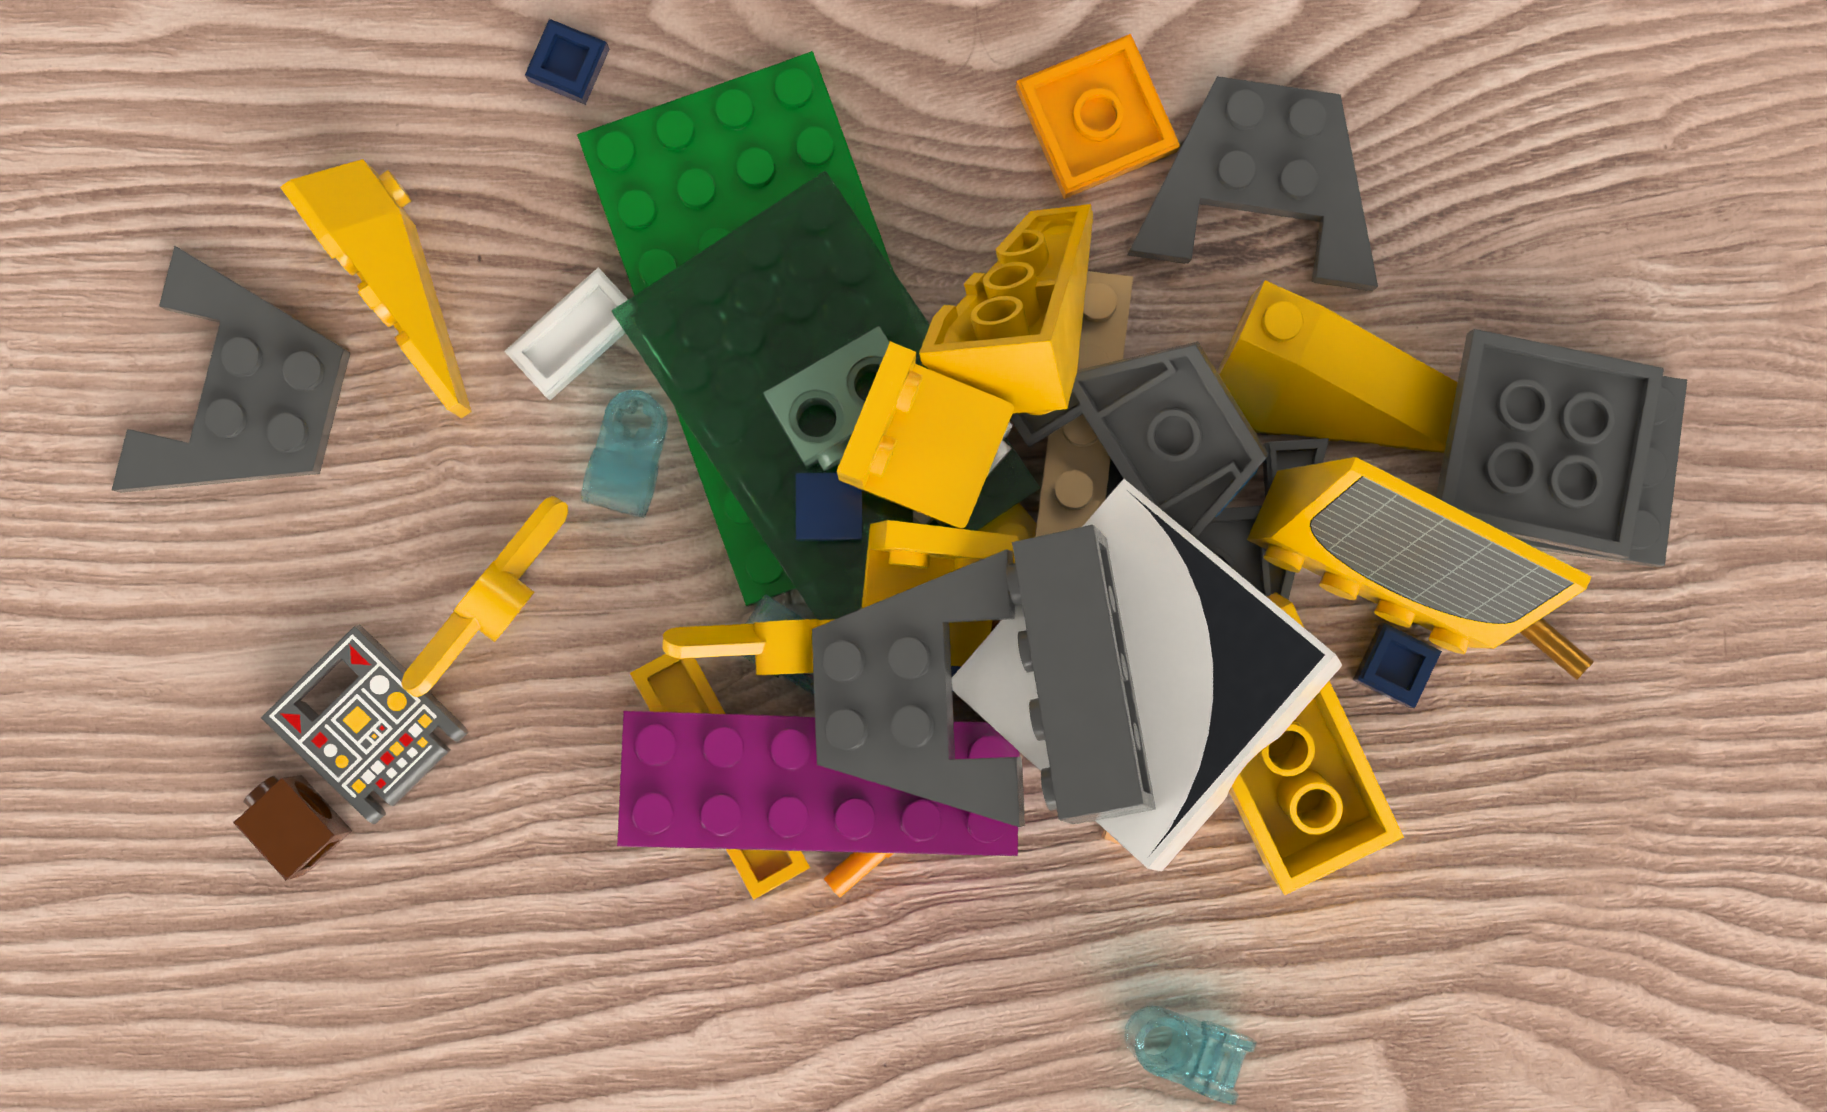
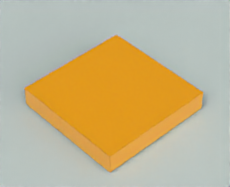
M1131 34L1016 81L1015 88L1064 199L1177 153L1180 148L1178 139Z

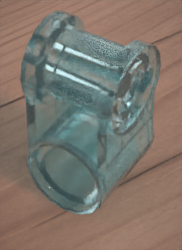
M627 390L618 393L609 401L605 409L596 448L591 454L581 492V501L583 503L641 518L646 517L657 482L659 459L668 428L665 410L651 395L640 390ZM638 405H643V413L652 419V424L649 429L639 428L635 438L630 437V429L622 424V417L624 413L635 414Z
M1158 1006L1143 1007L1132 1014L1126 1024L1124 1034L1127 1048L1148 1072L1182 1084L1208 1098L1231 1105H1236L1239 1096L1234 1087L1246 1053L1254 1052L1257 1041L1230 1028L1202 1020L1201 1022ZM1156 1027H1171L1173 1036L1168 1049L1156 1055L1145 1053L1144 1041L1147 1034Z

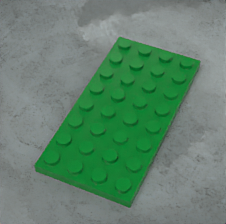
M811 51L577 134L745 605L749 607L865 565L870 524L885 520L913 523V510L862 490V540L797 541L796 473H837L839 464L825 471L819 463L806 469L764 396V392L878 326H880L889 343L891 341L915 351V364L927 368L922 365L919 355L922 346L814 52ZM877 372L862 376L856 384L855 391L864 401H866ZM811 406L801 414L799 428L803 433L811 437L824 436L834 428L836 415L826 406ZM978 499L965 528L985 520ZM933 520L929 524L933 526H940L935 520ZM946 524V525L944 526V527H949V528H955V527L950 526V525H948V524Z

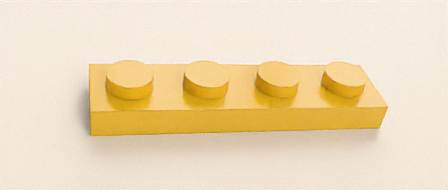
M665 653L630 672L650 712L726 714L695 658H676ZM726 849L753 900L810 868L801 851Z

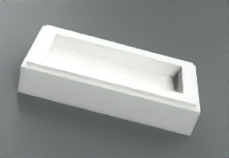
M598 267L504 352L544 396L551 400L640 321L642 315Z

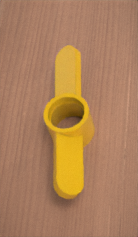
M555 496L546 498L537 507L406 670L401 682L404 690L414 697L427 693L478 630L493 642L499 638L534 594V591L519 579L565 522L568 515V505Z
M835 619L753 622V624L675 627L663 633L662 649L667 655L676 658L755 655L756 675L814 673L812 629Z

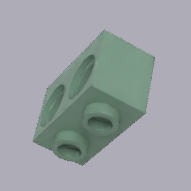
M880 326L764 392L767 403L806 469L819 463L825 471L840 464L865 403L855 391L856 384L862 376L878 372L889 345V341ZM814 405L826 406L836 415L834 428L828 434L821 437L808 436L799 428L801 414L807 408Z

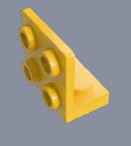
M890 341L838 466V479L955 528L964 529L969 522L1011 419L1014 406L1011 402L915 364V351Z
M892 520L870 524L862 608L1006 549L1013 551L1012 542L1019 541V536ZM992 620L949 623L952 666H962L991 633Z

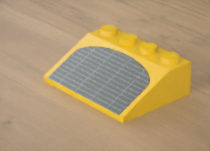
M1357 457L1278 470L1247 539L1266 549L1263 558L1273 565L1295 573H1299L1303 567L1322 577L1319 586L1326 591L1349 600H1356L1357 595L1377 604L1374 613L1379 617L1404 627H1411L1412 622L1431 631L1428 638L1429 641L1459 654H1465L1468 647L1496 648L1586 590L1591 576Z

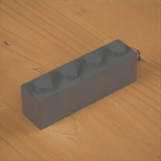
M1088 525L1012 542L1015 563L1007 565L1006 576L1014 604H1022L1026 630L1018 632V648L1025 671L1027 673L1034 671L1038 698L1030 700L1029 713L1036 739L1038 741L1045 740L1050 767L1041 770V785L1048 809L1050 811L1057 810L1058 819L1071 824L1156 810L1107 538L1094 525Z

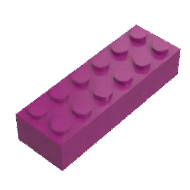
M623 711L617 846L1018 856L1017 826L817 765L815 717ZM954 722L955 759L1020 757V752L989 723Z

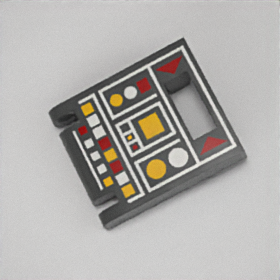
M359 624L354 626L261 719L366 820L376 824L386 815V812L370 793L374 790L385 802L395 806L451 750L433 731L439 726L448 737L459 742L468 734V730L429 691L422 696L414 697L404 690L401 682L407 669ZM343 660L359 677L318 715L306 702L301 700Z

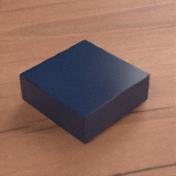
M549 19L527 68L525 77L530 83L586 105L610 48L607 42Z
M796 473V540H862V489L840 481L837 473Z
M1386 623L1379 624L1353 681L1408 708H1415L1442 651Z

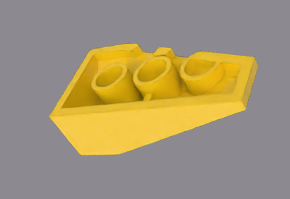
M364 159L297 177L283 184L280 188L332 259L336 257L350 275L357 274L362 282L357 285L359 295L388 327L393 325L399 333L394 337L397 344L446 409L461 419L472 412L416 225L403 209L412 200L389 169L379 175Z
M1091 204L1030 211L995 249L998 261L986 274L974 272L965 281L966 296L958 305H943L933 316L919 352L922 365L934 372L1011 402L1014 406L1013 413L1026 412L1031 415H1043L1054 410L1067 409L1078 369L1093 224Z
M1265 280L1251 295L1217 372L1256 433L1270 435L1288 434L1316 437L1317 439L1329 438V441L1336 442L1344 440L1378 444L1383 447L1444 453L1457 381L1326 307Z

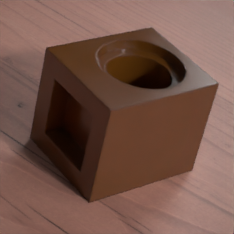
M302 775L283 777L280 780L275 776H271L260 783L243 801L249 808L233 822L285 881L305 875L352 832L349 826Z

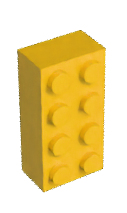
M1277 592L1267 596V598L1304 627L1291 601ZM1330 681L1326 683L1277 740L1267 745L1246 764L1229 790L1269 875L1284 895L1404 838Z

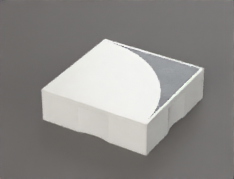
M1123 479L1082 527L1094 525L1107 538L1156 810L1095 821L1147 869L1163 871L1226 799L1232 784L1246 764L1258 752L1277 740L1340 669L1342 664L1334 652L1134 486ZM1020 604L1015 605V619L1001 620L952 677V690L1041 771L1043 768H1049L1050 766L1045 740L1038 741L1036 739L1030 720L1029 702L1031 699L1038 698L1034 671L1028 673L1025 671L1019 654L1018 632L1026 630L1023 606Z

